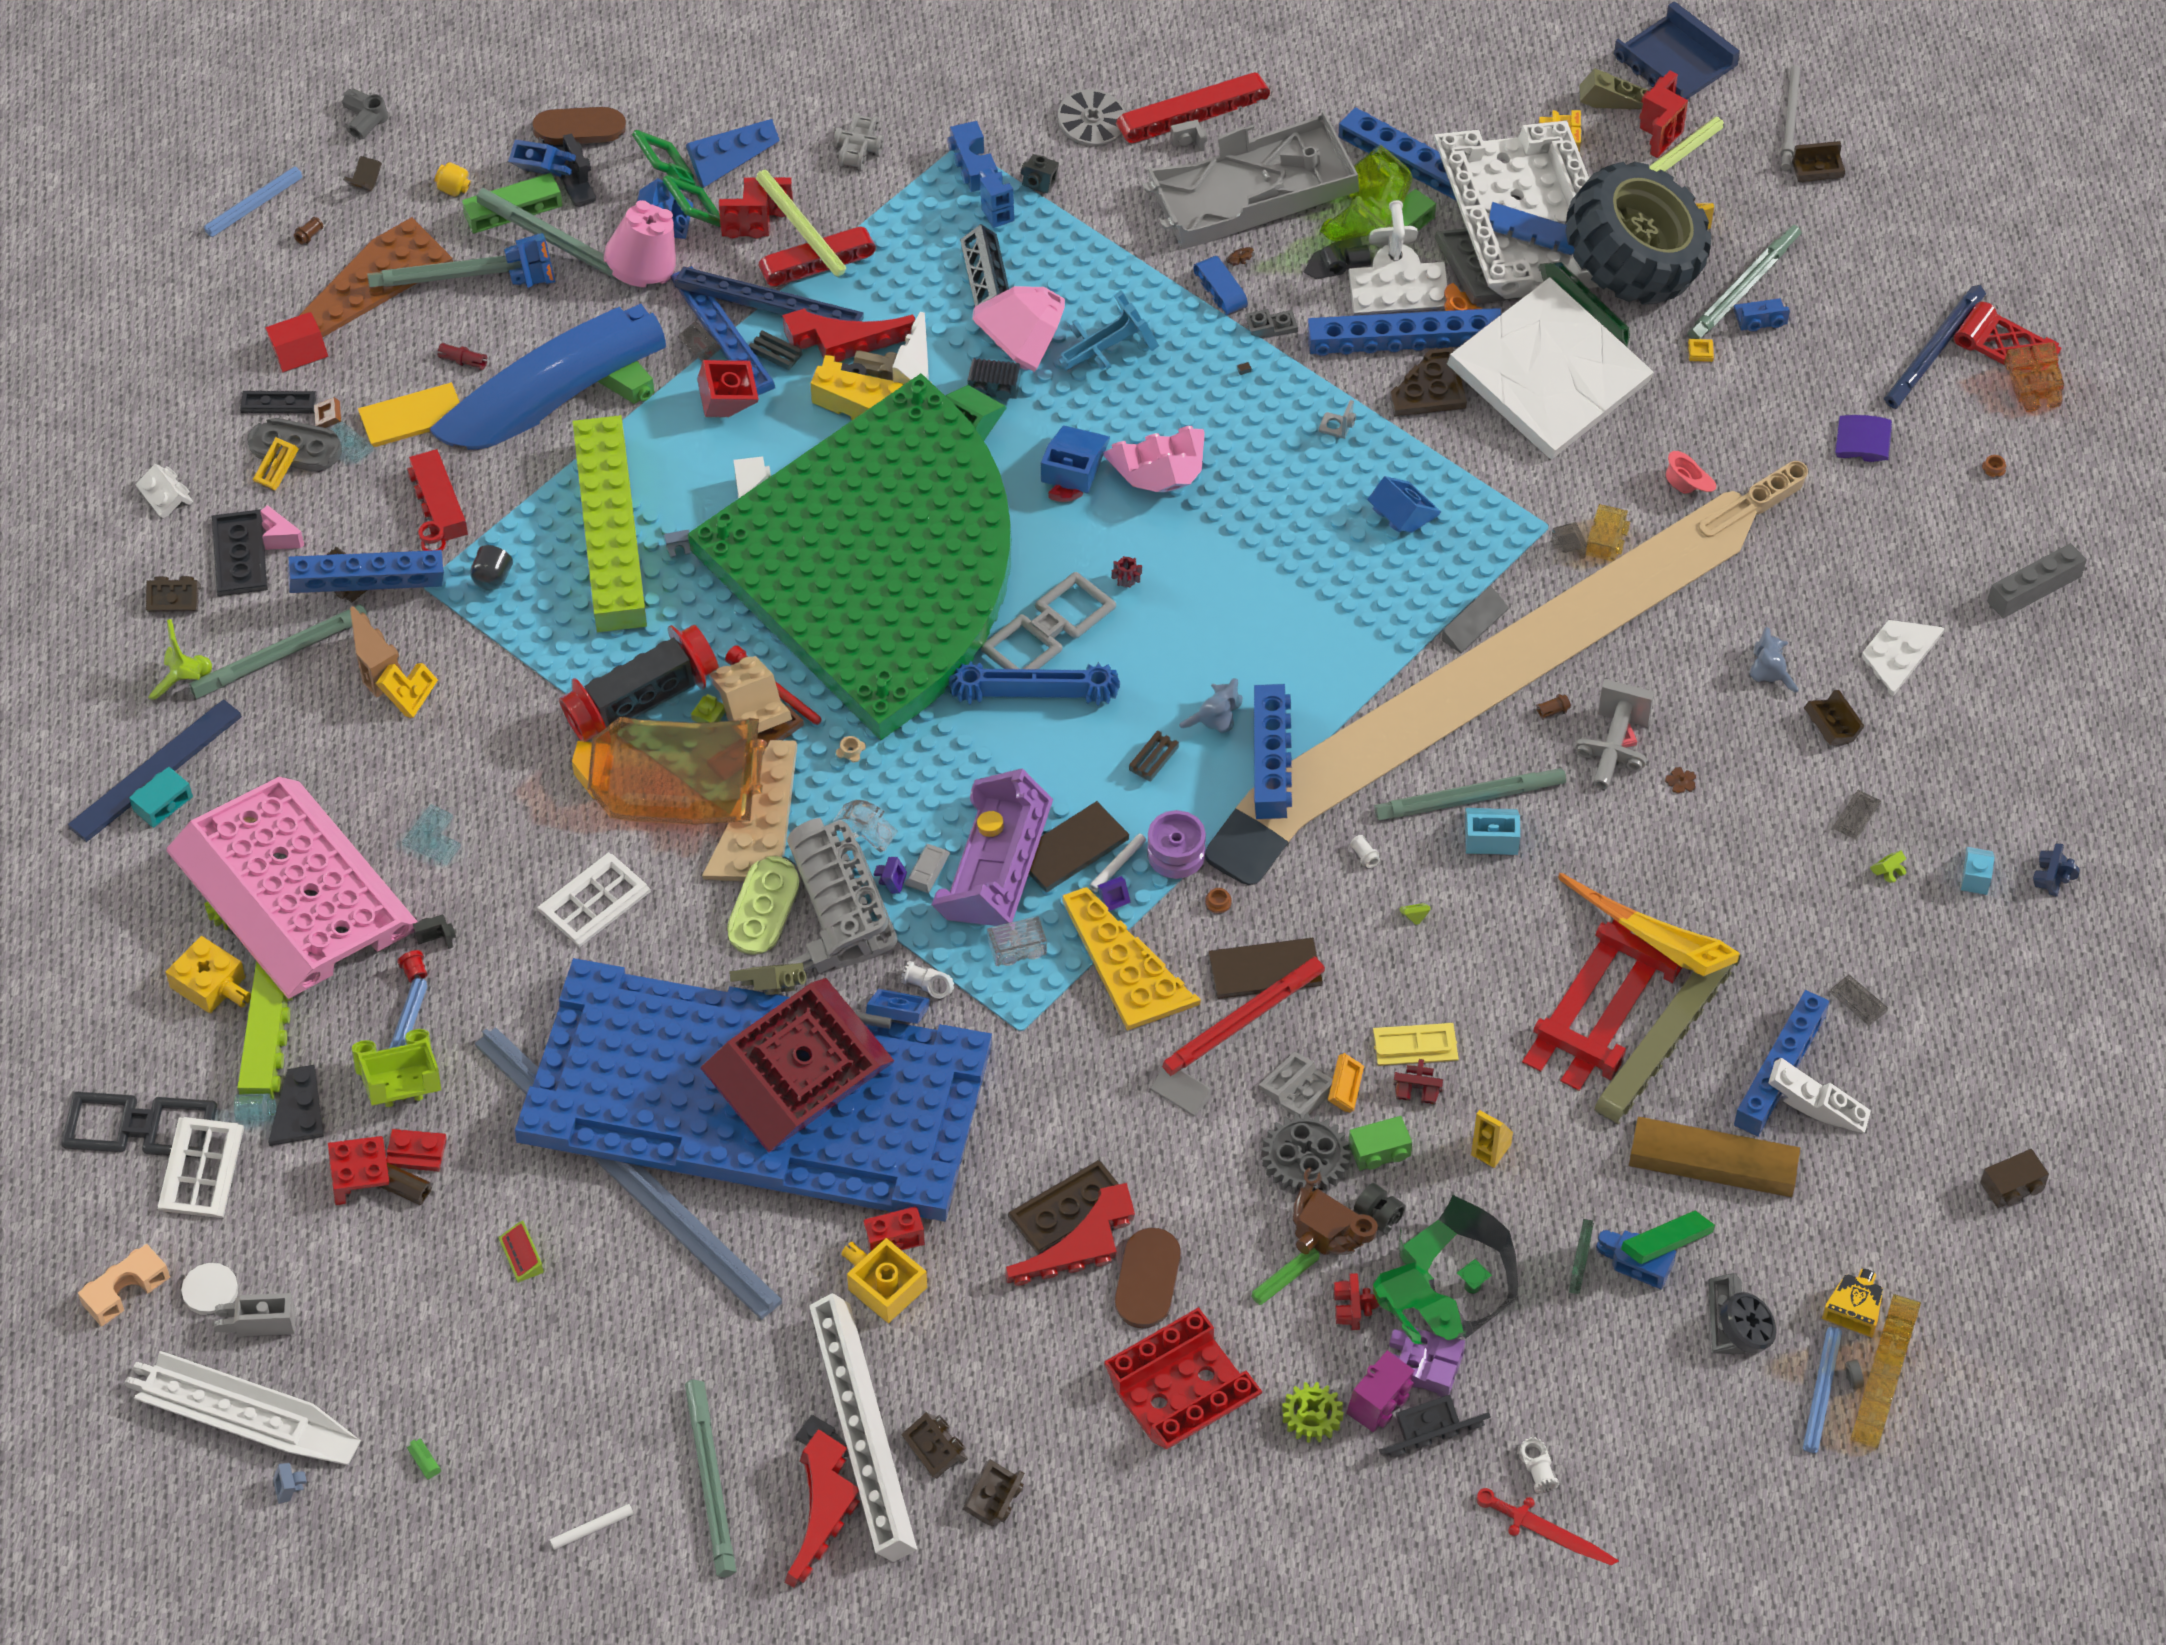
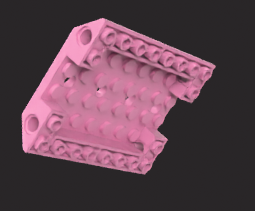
M277 777L191 820L167 847L166 851L288 999L333 976L334 963L371 944L378 952L414 933L413 923H416L417 920L299 781ZM245 817L255 818L257 821L254 823H247L243 819ZM276 853L285 854L287 858L280 860L273 855ZM312 890L316 891L318 894L315 896H308L304 893V891ZM339 926L346 927L349 931L339 933L335 928Z

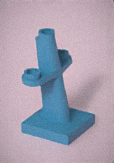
M1122 290L1113 295L1122 313L1116 320L1088 336L1077 320L1072 321L1073 324L1069 326L1077 339L1082 336L1084 340L1060 354L1061 357L1057 360L1065 371L1094 355L1096 357L1093 359L1101 370L1111 368L1102 351L1135 333H1138L1151 351L1159 347L1144 318L1141 319L1138 311L1132 303L1128 302Z

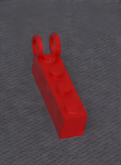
M438 449L410 456L411 467L407 468L410 481H416L417 484L414 486L417 499H423L424 503L421 504L423 515L425 518L430 517L431 520L423 523L418 530L423 551H432L425 547V543L433 544L441 540L442 545L436 550L443 551L446 547V541L468 535L463 512ZM429 528L431 534L424 536L423 531Z

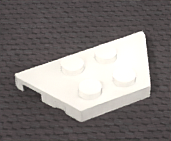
M1888 620L1863 651L1862 658L1868 666L1872 667L1876 677L1882 680L1888 688L1889 694L1894 696L1942 636L1944 628Z

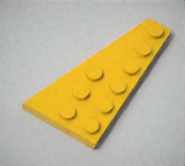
M1087 887L1062 896V902L1127 1031L1200 1005L1201 999L1195 993L1192 994L1179 977L1173 976L1165 968L1166 964L1138 937L1135 938L1127 930V926L1121 920L1118 921L1108 911V907Z

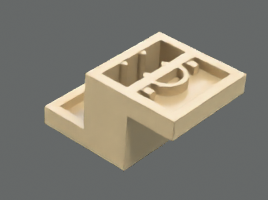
M756 656L745 657L739 663L720 667L716 672L709 674L711 683L721 694L727 719L744 738L792 720L790 710L780 700L774 675Z

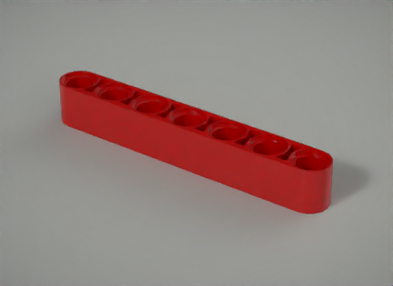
M1254 72L1126 112L1118 117L1116 126L1128 143H1136L1171 132L1172 125L1194 120L1202 122L1237 110V107L1242 106L1243 108L1257 103L1256 101L1266 100L1270 96V89L1262 77Z

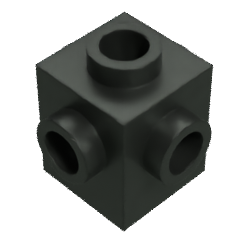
M1032 154L1028 162L1025 161L1021 168L1020 174L1023 175L1022 185L1036 191L1049 193L1057 180L1059 162L1041 155Z

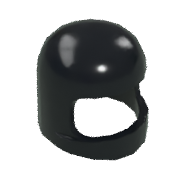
M493 545L481 546L478 548L477 555L471 565L470 577L477 586L483 589H498L505 582L513 565V559L506 551Z

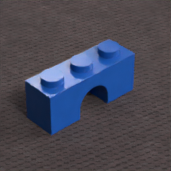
M972 121L950 127V137H947L948 147L950 151L954 150V160L957 168L961 167L962 181L964 184H968L971 192L979 191L980 171L992 168L995 173H998L991 153L978 155L984 153V136L977 121Z

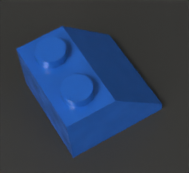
M1386 476L1382 478L1367 499L1374 506L1372 509L1378 515L1386 517L1390 521L1389 525L1397 532L1406 531L1412 533L1441 513L1409 481Z

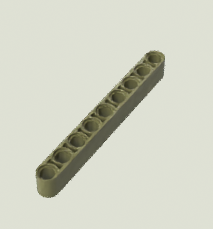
M1741 954L1737 963L1706 976L1695 972L1692 973L1602 1093L1594 1111L1617 1124L1621 1123L1619 1119L1623 1114L1626 1115L1635 1104L1633 1103L1637 1095L1641 1096L1649 1085L1647 1084L1651 1076H1656L1663 1066L1661 1065L1663 1060L1670 1057L1676 1049L1675 1044L1679 1039L1682 1040L1691 1029L1689 1025L1693 1020L1696 1021L1704 1011V1005L1707 1002H1711L1718 992L1717 988L1719 985L1724 984L1731 975L1730 970L1733 966L1739 964Z

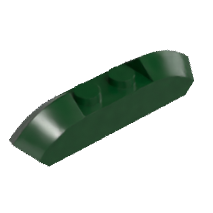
M1562 262L1540 263L1543 282L1550 277L1627 347L1630 338L1629 327Z

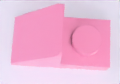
M268 505L260 511L263 521L262 526L266 531L262 536L265 550L294 549L304 546L302 532Z

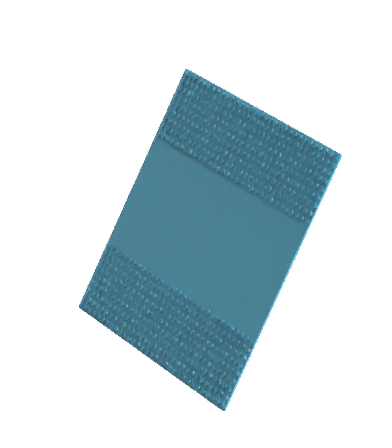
M953 150L945 154L858 226L865 227L868 230L876 246V251L873 255L846 264L845 273L839 277H836L831 270H827L792 281L780 291L864 312L862 322L896 319L912 314L916 319L920 312H924L929 381L945 396L968 385V376L973 358L989 359L991 361L999 360L1000 362L1009 361L1016 364L972 319L975 304L961 246V238L982 224L997 234L1009 289L1014 286L1045 287L1065 298V308L1057 330L1036 371L1033 372L1030 369L1024 370L1020 368L1021 378L1017 399L1001 400L998 397L989 396L1007 407L984 442L999 469L1007 495L1012 544L1011 569L1008 576L1006 595L1003 604L1000 606L997 621H994L987 640L1020 614L1025 615L1031 621L1041 614L1035 608L1036 601L1073 572H1078L1114 600L1116 608L1079 638H1072L1064 630L1054 639L1062 645V651L1040 669L1086 670L1088 664L1093 667L1098 662L1102 667L1109 664L1111 670L1117 671L1120 680V688L1116 699L1110 698L1109 704L1102 701L1097 706L1095 701L1088 704L1086 698L982 697L980 703L972 700L969 705L967 700L959 703L957 697H952L950 686H947L945 693L880 741L692 552L689 555H685L684 548L678 546L675 548L676 557L670 558L665 547L664 534L688 529L691 532L738 499L734 460L763 456L764 466L770 467V474L772 476L852 421L851 417L847 414H837L812 403L810 383L817 366H822L824 361L817 345L802 349V356L790 370L755 354L774 381L775 389L759 395L758 403L730 417H705L697 382L703 360L728 361L718 346L714 344L711 347L712 352L707 356L703 353L622 420L647 627L606 632L596 631L577 458L444 566L442 587H424V589L565 694L572 691L571 680L573 678H576L584 687L592 679L602 677L611 672L616 666L624 665L633 660L638 654L646 653L655 648L660 642L670 640L668 634V626L670 625L679 631L696 625L708 641L719 668L731 666L725 661V656L735 645L745 650L748 657L756 656L771 671L777 683L816 712L822 719L820 724L815 725L780 698L785 706H789L804 720V726L783 740L796 741L797 743L784 857L797 866L787 839L789 834L802 823L816 818H821L825 826L836 821L846 822L863 851L896 932L897 941L937 971L950 975V978L953 979L952 981L1016 1030L1024 1031L1093 965L1062 902V896L1087 887L1101 900L1099 890L1094 892L1090 889L1089 885L1138 834H1142L1146 838V842L1108 880L1110 881L1122 876L1126 881L1131 903L1109 912L1118 921L1121 920L1129 931L1183 879L1164 877L1157 873L1149 864L1147 855L1148 830L1152 821L1157 816L1168 811L1179 810L1189 812L1196 816L1204 825L1206 851L1207 846L1247 793L1254 788V685L1285 684L1286 694H1291V709L1286 710V713H1291V729H1286V733H1291L1292 748H1287V752H1291L1292 760L1334 735L1449 623L1548 530V524L1259 336L1251 335L1248 329L1031 188L1023 186L1020 181L998 167V172L1002 171L1003 185L1010 183L1013 188L1015 221L992 228L981 209L980 190L971 192L968 184L963 183L961 177L962 169L961 167L957 168L955 164V153ZM976 239L969 243L970 249H973ZM977 255V258L974 262L975 267L977 266L980 260V255ZM981 273L978 284H981L984 273ZM988 290L985 291L982 301L989 296ZM1122 290L1128 302L1133 304L1141 319L1144 318L1159 347L1151 351L1138 333H1135L1102 351L1111 368L1101 370L1093 359L1096 357L1094 355L1065 371L1057 360L1061 357L1060 354L1084 340L1082 336L1077 339L1069 326L1073 324L1072 321L1077 320L1088 336L1116 320L1122 313L1120 306L1113 296ZM757 309L736 326V329L748 345L754 343V338L756 336L759 337L761 330L789 343L784 332L783 315ZM906 342L896 343L868 353L882 356L888 352L898 354L901 345L905 346ZM854 357L844 359L839 363L850 365L854 363ZM1249 362L1252 368L1251 372L1240 375L1237 365ZM1349 401H1354L1353 413L1356 414V420L1353 428H1349L1345 439L1319 432V426L1326 412L1343 416ZM1335 420L1329 421L1326 424L1330 429H1337L1341 426ZM1063 425L1110 436L1105 451L1111 449L1112 444L1126 441V444H1139L1146 441L1145 437L1151 434L1158 433L1160 436L1170 437L1179 433L1178 430L1186 426L1204 430L1202 470L1190 485L1177 490L1155 492L1133 487L1104 455L1089 492H1083V495L1076 500L1059 502L1048 498V492L1055 485L1041 482L1042 458L1048 444ZM1386 476L1409 481L1441 513L1412 533L1406 531L1397 532L1389 525L1390 521L1386 517L1378 515L1372 509L1374 506L1367 499L1382 478ZM484 545L499 547L506 551L513 559V565L505 582L495 590H486L477 586L470 577V568L477 555V550ZM1123 556L1136 558V565H1142L1140 583L1136 582L1131 588L1117 586V579L1111 578L1113 562H1118ZM1075 583L1048 606L1076 627L1103 605ZM1023 626L994 647V649L1019 669L1025 668L1049 648ZM981 647L974 655L973 665L981 663L983 669H1003L981 651ZM709 675L706 676L705 689L702 690L695 684V686L614 730L730 817H732L762 756L726 782L708 767L710 759L742 737V734L727 719L726 713L714 729L691 719L692 711L703 696L709 694L716 697L718 702L723 703L721 694L711 683ZM1233 678L1238 679V694L1242 695L1243 699L1241 706L1231 711L1233 713L1234 725L1230 731L1220 733L1216 729L1208 728L1202 722L1187 728L1179 726L1181 722L1199 712L1204 701L1215 694L1211 684H1229ZM1158 730L1162 732L1163 737L1167 735L1171 741L1177 740L1179 748L1153 780L1149 782L1129 771V764ZM848 736H854L866 745V749L859 755L860 760L855 763L846 758H838L836 756V750L840 748L841 740ZM1167 746L1164 747V749L1160 752L1155 761L1151 763V765L1146 769V773L1149 772V770L1154 766L1158 759L1167 750ZM1023 768L1053 798L1041 836L1096 801L1129 833L1128 841L1047 893L1028 874L1012 925L1000 927L949 921L932 906L935 893L939 889H947L949 892L951 890L978 811L970 801L971 789L976 779ZM837 830L836 836L839 840H845L842 830ZM926 844L950 852L929 894L905 885ZM852 851L845 853L849 856L850 860L854 859ZM888 857H898L907 871L900 894H891L886 885L878 883L880 876L873 875L877 865H886ZM855 868L853 870L854 878H859L861 875ZM866 894L863 896L866 898L868 904L872 902L870 894ZM873 911L870 914V916L872 918V921L875 922L879 919L876 917Z

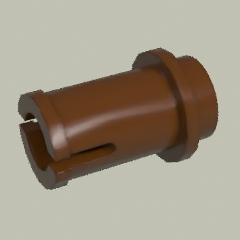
M312 217L305 225L297 227L294 233L295 240L301 245L310 243L311 238L323 229L322 221L317 217Z
M1557 694L1554 699L1536 704V710L1543 720L1560 712H1563V714L1567 713V710L1571 708V704L1566 694Z

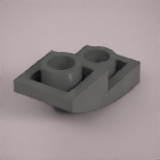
M1269 309L1245 314L1251 335L1273 337L1298 332V326L1292 310L1270 315Z

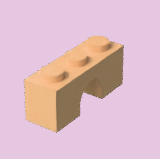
M145 1244L140 1249L133 1250L119 1264L108 1268L105 1274L98 1279L87 1283L78 1292L83 1307L102 1327L124 1311L122 1301L118 1296L119 1291L123 1287L132 1284L138 1285L148 1294L168 1280L170 1275L166 1264L148 1244Z

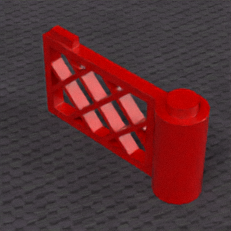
M1978 302L1954 336L1956 345L1969 351L1976 350L2010 369L2039 382L2062 349L2059 347L2058 342L2048 337L2044 339L1998 315L1994 306L1988 302ZM1999 324L2005 327L2009 333L1998 334L1996 326ZM2024 337L2029 340L2030 344L2020 345L2017 338ZM2011 339L2014 346L2004 347L2001 340ZM1995 341L1998 348L1991 349L1984 344L1985 342ZM2046 348L2053 351L2051 356L2041 357L2039 349ZM2033 350L2036 358L2025 359L2023 351ZM2017 352L2020 360L2008 358L2007 353ZM2039 363L2042 370L2038 374L2031 370L2028 364Z

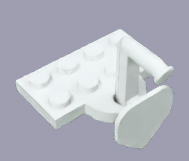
M1399 200L1392 201L1389 204V209L1392 212L1393 227L1378 228L1370 232L1369 243L1381 248L1374 257L1373 267L1349 269L1354 316L1445 309L1444 304L1447 300L1444 294L1447 287L1445 263H1420L1419 257L1414 250L1406 246V244L1417 239L1418 231L1416 227L1404 226L1403 203Z

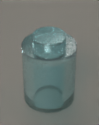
M270 1094L235 1095L234 1116L236 1122L270 1121V1115L276 1114L275 1099L270 1098Z

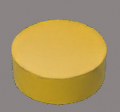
M995 811L982 813L977 819L978 831L986 837L999 835L1004 829L1003 817Z

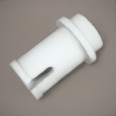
M1358 835L1352 839L1350 846L1361 858L1360 863L1367 868L1375 867L1380 861L1379 852L1372 849L1363 835Z

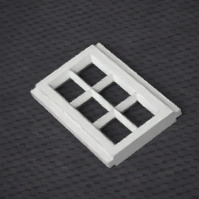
M608 852L538 906L537 909L580 948L649 894L651 889L620 860ZM610 868H613L620 877L604 888L596 879ZM625 879L633 888L621 898L616 899L609 891ZM593 884L600 892L583 904L575 895L588 885ZM605 895L613 904L599 915L594 914L588 907ZM571 899L580 908L563 920L555 911ZM584 911L592 920L576 932L567 923Z
M188 1117L179 1118L157 1208L158 1211L224 1218L244 1126L238 1125V1123ZM192 1129L207 1131L202 1151L187 1150ZM212 1132L227 1133L222 1154L208 1152ZM186 1155L201 1157L196 1178L181 1176ZM206 1158L221 1159L216 1180L201 1179ZM180 1182L195 1183L190 1204L175 1202ZM200 1184L215 1186L210 1206L195 1205Z

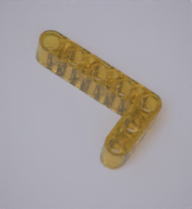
M1893 1294L1852 1431L1851 1441L1877 1449L1879 1447L1921 1305L1920 1301Z

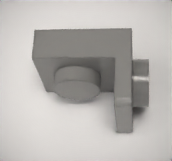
M1198 120L1172 125L1170 140L1173 147L1178 145L1187 146L1192 142H1196L1199 151H1203L1204 144L1207 142V133L1205 128L1201 129Z

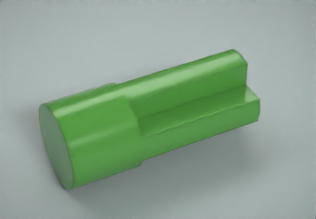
M421 1438L417 1441L415 1439L410 1442L411 1445L407 1449L426 1479L429 1480L439 1474L441 1468Z

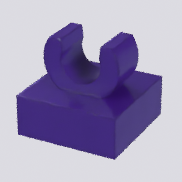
M888 857L886 865H877L873 875L880 876L878 883L886 885L891 894H900L907 871L898 857Z
M1122 876L1097 885L1101 901L1108 907V911L1131 903L1126 881Z

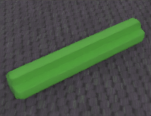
M1313 1248L1309 1254L1300 1253L1253 1290L1251 1295L1253 1300L1259 1305L1265 1303L1317 1262L1320 1257L1319 1252Z

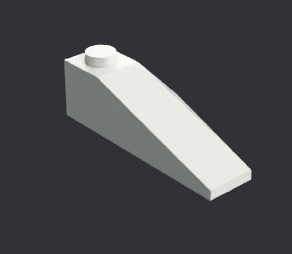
M920 312L912 325L911 334L906 336L905 346L901 345L892 367L893 382L906 384L920 373L929 380L925 313Z

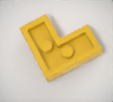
M417 663L408 677L395 664H391L386 667L376 685L404 716L414 718L438 679L423 663Z

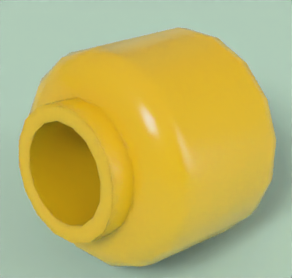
M448 162L445 166L441 165L434 178V181L437 182V189L453 197H457L461 192L466 193L471 184V180H468V171L452 162Z

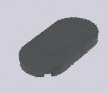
M280 418L267 419V422L263 424L258 423L251 429L247 438L250 451L262 460L266 456L275 437L297 446L299 450L290 467L308 471L327 469L334 465L342 454V444L334 431ZM280 446V448H279L278 452L276 453L274 459L277 458V456H278V454H279V452H280V450L282 449L283 446Z

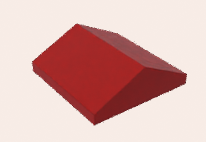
M311 312L265 327L282 372L328 357L320 329Z

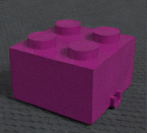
M1387 1350L1375 1365L1368 1367L1365 1377L1353 1389L1346 1414L1373 1433L1379 1426L1382 1428L1386 1427L1393 1417L1391 1412L1396 1406L1401 1408L1410 1396L1408 1392L1414 1385V1382L1411 1380L1415 1370Z

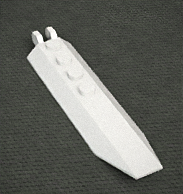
M162 1351L159 1352L157 1363L154 1367L139 1362L134 1364L132 1370L138 1375L148 1377L146 1381L127 1377L124 1382L127 1388L140 1392L135 1395V1400L287 1453L349 1465L361 1442L360 1439L313 1403Z

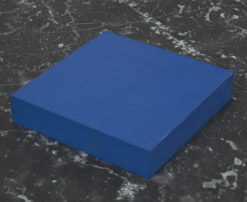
M878 989L867 1003L866 1014L918 1024L929 1008L930 998Z

